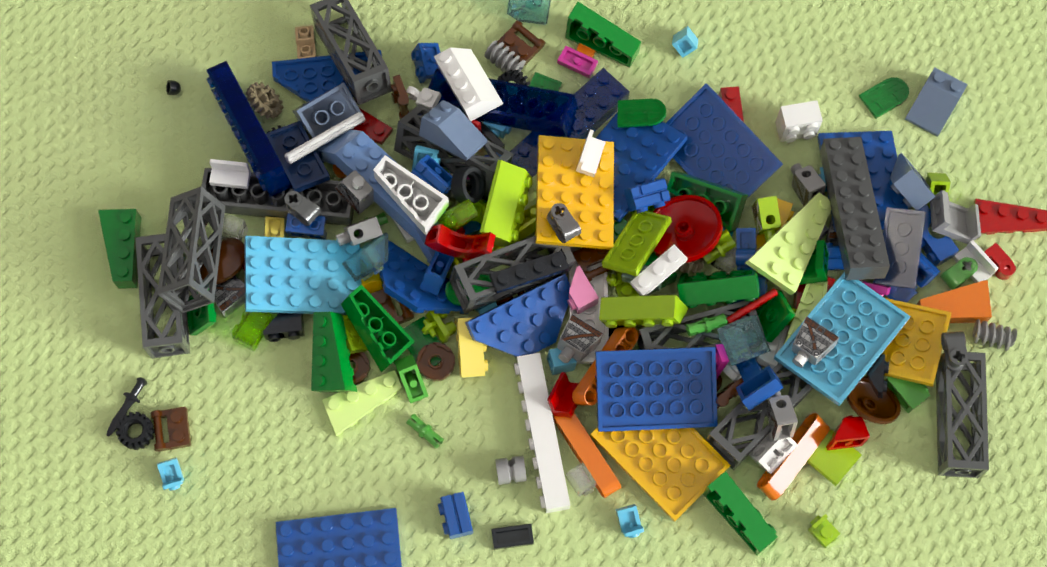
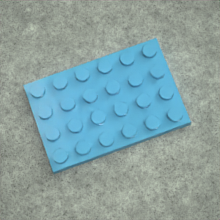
M245 236L244 238L245 312L297 314L335 312L347 315L341 303L361 285L360 244L350 246L347 243L339 246L337 240Z
M843 273L807 316L839 337L837 345L818 364L813 365L807 361L802 368L796 366L792 360L797 354L791 349L803 324L802 322L776 353L774 359L836 405L840 406L911 316L861 281L846 280L845 273Z

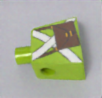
M777 196L759 198L751 206L757 234H764L766 242L781 228Z

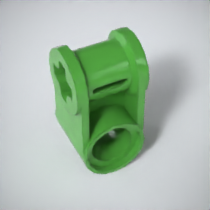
M964 257L954 266L947 269L940 277L951 290L957 289L977 271L978 263L973 258ZM965 262H972L971 270L964 269L966 267Z

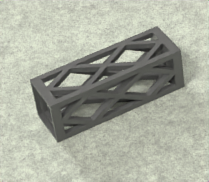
M321 0L311 4L310 8L315 30L356 103L360 105L392 92L389 69L349 0ZM326 9L325 20H323L319 11ZM332 9L344 15L329 22ZM347 22V24H348V29H346V28H344V27H342V26H340V25ZM335 34L346 39L344 51L334 39ZM350 42L353 43L351 54H349ZM357 45L364 51L368 58L367 62L355 57ZM353 67L362 71V73L355 75Z
M420 104L398 121L394 151L413 160L417 145L439 150L440 166L446 167L450 173H454L461 167H477L485 178L486 187L483 199L488 201L498 160L512 164L514 154L490 141H487L483 146L490 157L473 155L466 161L419 136L421 119L430 111V109ZM467 179L466 190L471 191L470 179Z
M202 186L171 197L157 295L182 313L214 303L225 205ZM183 219L185 229L180 234L176 225ZM209 222L214 232L207 238L205 227ZM199 237H201L202 241L201 246H199L198 244ZM184 252H185V254H186V256H187L185 262H184L183 256H182V254H183ZM177 261L179 272L175 277L170 267ZM204 264L209 274L202 280L200 268ZM190 291L194 299L188 301ZM182 292V297L180 299L177 296Z
M166 233L135 237L143 349L151 359L190 354L187 312L182 313L164 300L155 318L153 315V307L159 297L157 295L158 284L154 281V277L162 264L164 247L162 248L160 244L165 243ZM146 245H151L150 249H147ZM159 256L153 269L150 271L151 257ZM177 261L170 267L175 277L179 272ZM152 286H153V288L156 290L153 296H152ZM182 292L177 296L180 299L182 297ZM168 305L173 313L161 333L156 326ZM176 320V332L173 336L167 337Z
M536 236L493 251L490 254L455 265L449 282L461 304L464 314L537 287L561 274L568 275L576 261L569 246L535 244ZM546 248L549 254L562 251L569 266L568 271L496 294L491 282L477 280L480 275L488 276L490 273L497 272L490 270L501 265L512 267L523 263L525 258L537 259L545 255L534 253ZM472 286L488 287L489 289L476 293Z
M742 301L684 317L680 324H673L671 327L657 324L654 327L639 329L637 343L639 349L668 348L663 345L670 338L688 343L685 348L698 346L715 347L717 344H723L727 355L736 353L739 348L746 347L751 349L758 347L764 337V332L756 309L739 319L743 322L742 326L733 323L723 326L737 330L731 338L711 332L699 333L693 339L678 335L687 332L686 324L698 322L704 317L710 318L720 314L728 317L752 302ZM708 337L722 342L711 344L703 340Z
M967 352L968 360L963 368L952 372L946 366L944 353L941 355L936 374L938 476L979 478L989 470L985 353ZM961 371L970 372V385ZM957 377L969 395L965 402L953 384ZM952 394L961 406L958 414L952 406ZM965 416L971 422L972 436L962 422ZM958 427L970 444L966 452L954 434ZM953 444L958 450L959 454L961 455V460L955 459L953 455Z
M780 363L772 369L779 379L784 377L790 378L781 381L783 386L790 384L788 395L794 409L811 392L813 387ZM798 387H800L802 390L797 394ZM768 399L750 411L741 401L709 433L706 441L731 465L730 468L732 470H735L771 432L769 424L762 430L764 418L767 416L766 406ZM758 411L756 414L737 418L739 415ZM756 419L753 435L732 439L735 424ZM727 428L726 435L724 438L721 435V433ZM752 440V442H748V443H744V444H740V445L733 446V444H738V443H742V442H746V441Z

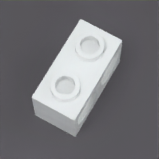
M770 432L753 449L749 456L762 469L771 474L798 444L792 438L773 441L772 433Z

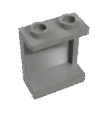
M943 190L937 193L935 198L930 201L932 231L966 244L981 236L977 204L965 208L949 201L948 192Z

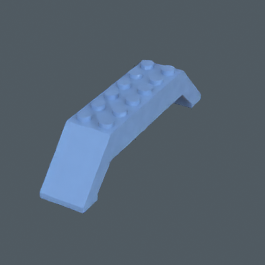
M352 129L316 149L322 163L327 162L336 165L347 176L356 170L374 189L373 201L415 239L427 258V262L430 264L436 250L425 245V234L374 177L373 169L385 155L390 159L392 158L363 131ZM445 210L434 226L442 224L456 232L455 225Z

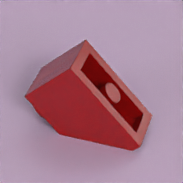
M852 415L844 417L828 442L827 450L863 446L870 438L863 418L860 416L853 417Z

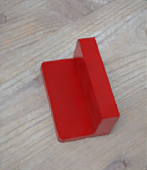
M561 372L547 401L554 416L572 418L578 406L574 403L572 396L579 383L569 382L566 372Z

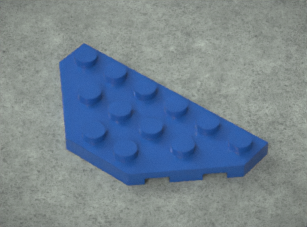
M356 52L355 57L365 62L368 61L364 52ZM330 55L272 62L273 80L306 102L343 82L345 83ZM353 67L355 75L362 73V71Z
M385 239L375 248L374 255L378 261L377 267L380 278L383 280V290L386 294L415 313H423L426 310L440 314H449L450 311H459L460 314H464L462 307L451 303L445 295V287L449 281L448 278L445 279L438 295L429 293L420 288L428 265L388 239Z
M561 274L466 321L465 324L472 340L514 357L534 354L556 343L568 307L567 300L569 299L571 287L566 274Z

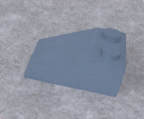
M934 67L905 120L938 137L968 84Z
M344 82L293 110L295 117L301 122L310 140L358 112L362 113Z
M444 100L421 119L419 136L466 161L488 141L459 108Z
M901 152L890 176L893 183L891 187L897 194L901 193L905 197L902 200L909 208L913 206L918 211L935 198V195L925 179Z

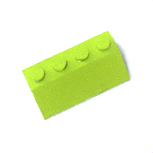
M498 160L480 229L481 234L491 232L496 235L494 246L500 247L512 245L519 240V228L524 220L523 212L528 204L529 188L532 187L533 183L532 176L526 169L503 160Z
M676 295L601 297L599 320L608 328H617V325H624L629 328L636 327V325L654 327L655 324L671 327L673 324L681 323L688 307Z

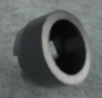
M168 80L166 85L167 95H177L180 93V84L177 81Z

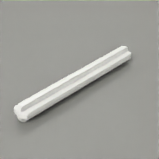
M358 112L286 153L284 155L286 161L292 164L365 121L363 113Z

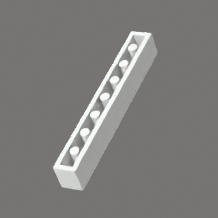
M540 353L518 356L517 363H514L515 374L520 375L521 382H517L519 394L523 393L524 400L521 401L522 410L527 412L528 419H525L526 431H530L532 437L528 441L530 450H534L535 457L532 458L534 470L538 469L539 477H536L537 488L542 489L543 496H540L541 508H545L546 513L570 509V500L553 415L547 401L549 395Z

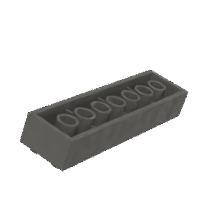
M861 137L823 139L820 156L846 280L885 278L890 264Z
M205 168L201 186L225 205V213L287 219L288 212L286 211L284 197L293 189L286 176L251 172L248 189L210 185L209 180L212 168ZM329 180L298 192L319 206L321 213L318 216H324L326 218L325 223L352 225L354 209L335 190V187L341 181Z

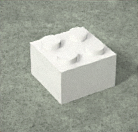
M818 101L780 107L775 121L780 142L786 141L790 143L802 138L808 140L817 135L823 121Z

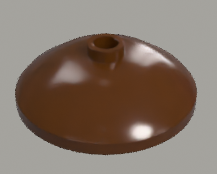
M231 237L222 238L216 284L231 279L244 266L245 251L244 243L241 240ZM204 264L200 268L202 280L209 274Z
M863 376L846 397L852 410L869 422L890 424L900 415L901 407L899 400L891 389L887 387V392H883V398H878L869 383L868 377Z

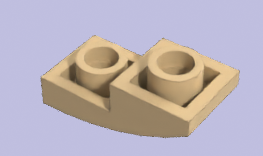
M313 25L295 27L297 58L316 57Z

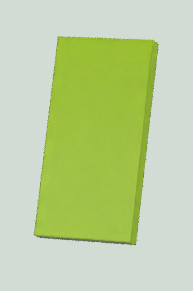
M635 210L613 244V248L609 250L602 261V266L637 277L671 224V217L649 211L637 214Z

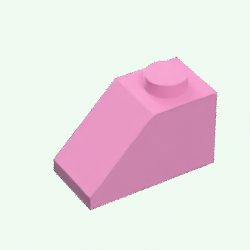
M578 266L574 273L567 302L571 310L575 309L577 314H580L597 305L599 297L581 267Z

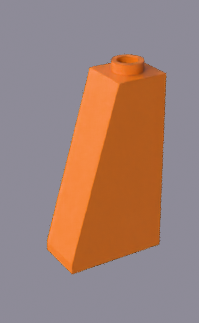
M988 280L923 298L916 304L952 312L949 323H975L977 319L981 323L982 321L988 322L992 317Z

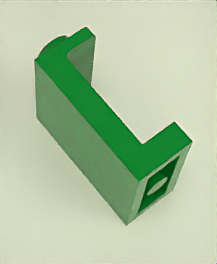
M825 240L817 241L816 249L812 253L799 285L827 281L829 252Z

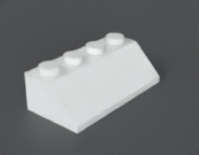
M448 48L434 56L441 73L470 121L503 104L471 49Z

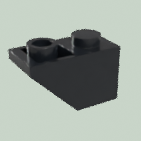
M278 313L263 330L265 339L270 342H277L282 338L295 340L299 339L300 336H305L303 314Z

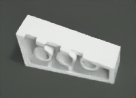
M386 155L373 169L376 181L426 236L449 207L448 197Z

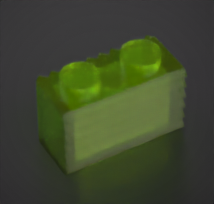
M468 199L444 213L438 219V225L442 224L455 231L476 218L478 212L471 200Z
M244 310L240 324H236L232 330V338L236 343L255 351L264 336L263 330L274 318L268 312H245Z

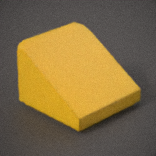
M378 269L361 273V283L370 294L383 289Z

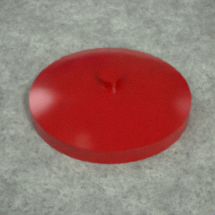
M696 195L676 196L666 201V206L654 209L653 213L669 216L672 220L653 251L658 257L675 245L687 257L685 263L692 262L711 252L721 238L723 223L720 213L712 202Z

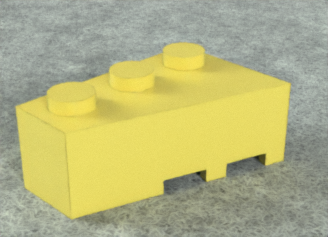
M474 317L454 318L457 325L456 342L458 341L460 377L485 376V371H488V361L484 360V352H487V345L473 341L465 324L466 321Z

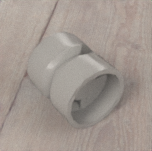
M523 455L512 457L511 460L507 458L495 459L499 485L510 484L511 480H514L515 483L527 481Z

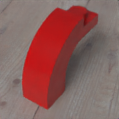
M440 224L433 226L428 232L425 245L449 256L474 259L492 253L496 235L491 232L466 235L455 232Z

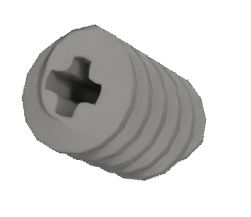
M497 40L490 44L485 52L486 59H490V62L495 64L497 68H501V71L504 73L509 70L521 72L525 65V60L518 62L520 60L519 55L513 58L514 51L508 54L510 48L507 46L502 49L504 46L503 42L497 44Z
M977 319L973 328L974 343L981 339L982 345L989 341V347L997 343V349L1005 345V351H1008L1016 341L1017 329L1014 328L1011 331V328L1008 326L1003 329V325L999 324L996 327L995 323L991 322L988 325L987 321H982L980 324V320Z

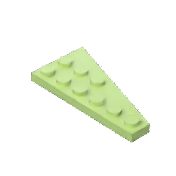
M820 192L813 196L745 264L790 295L796 293L831 212L830 200Z

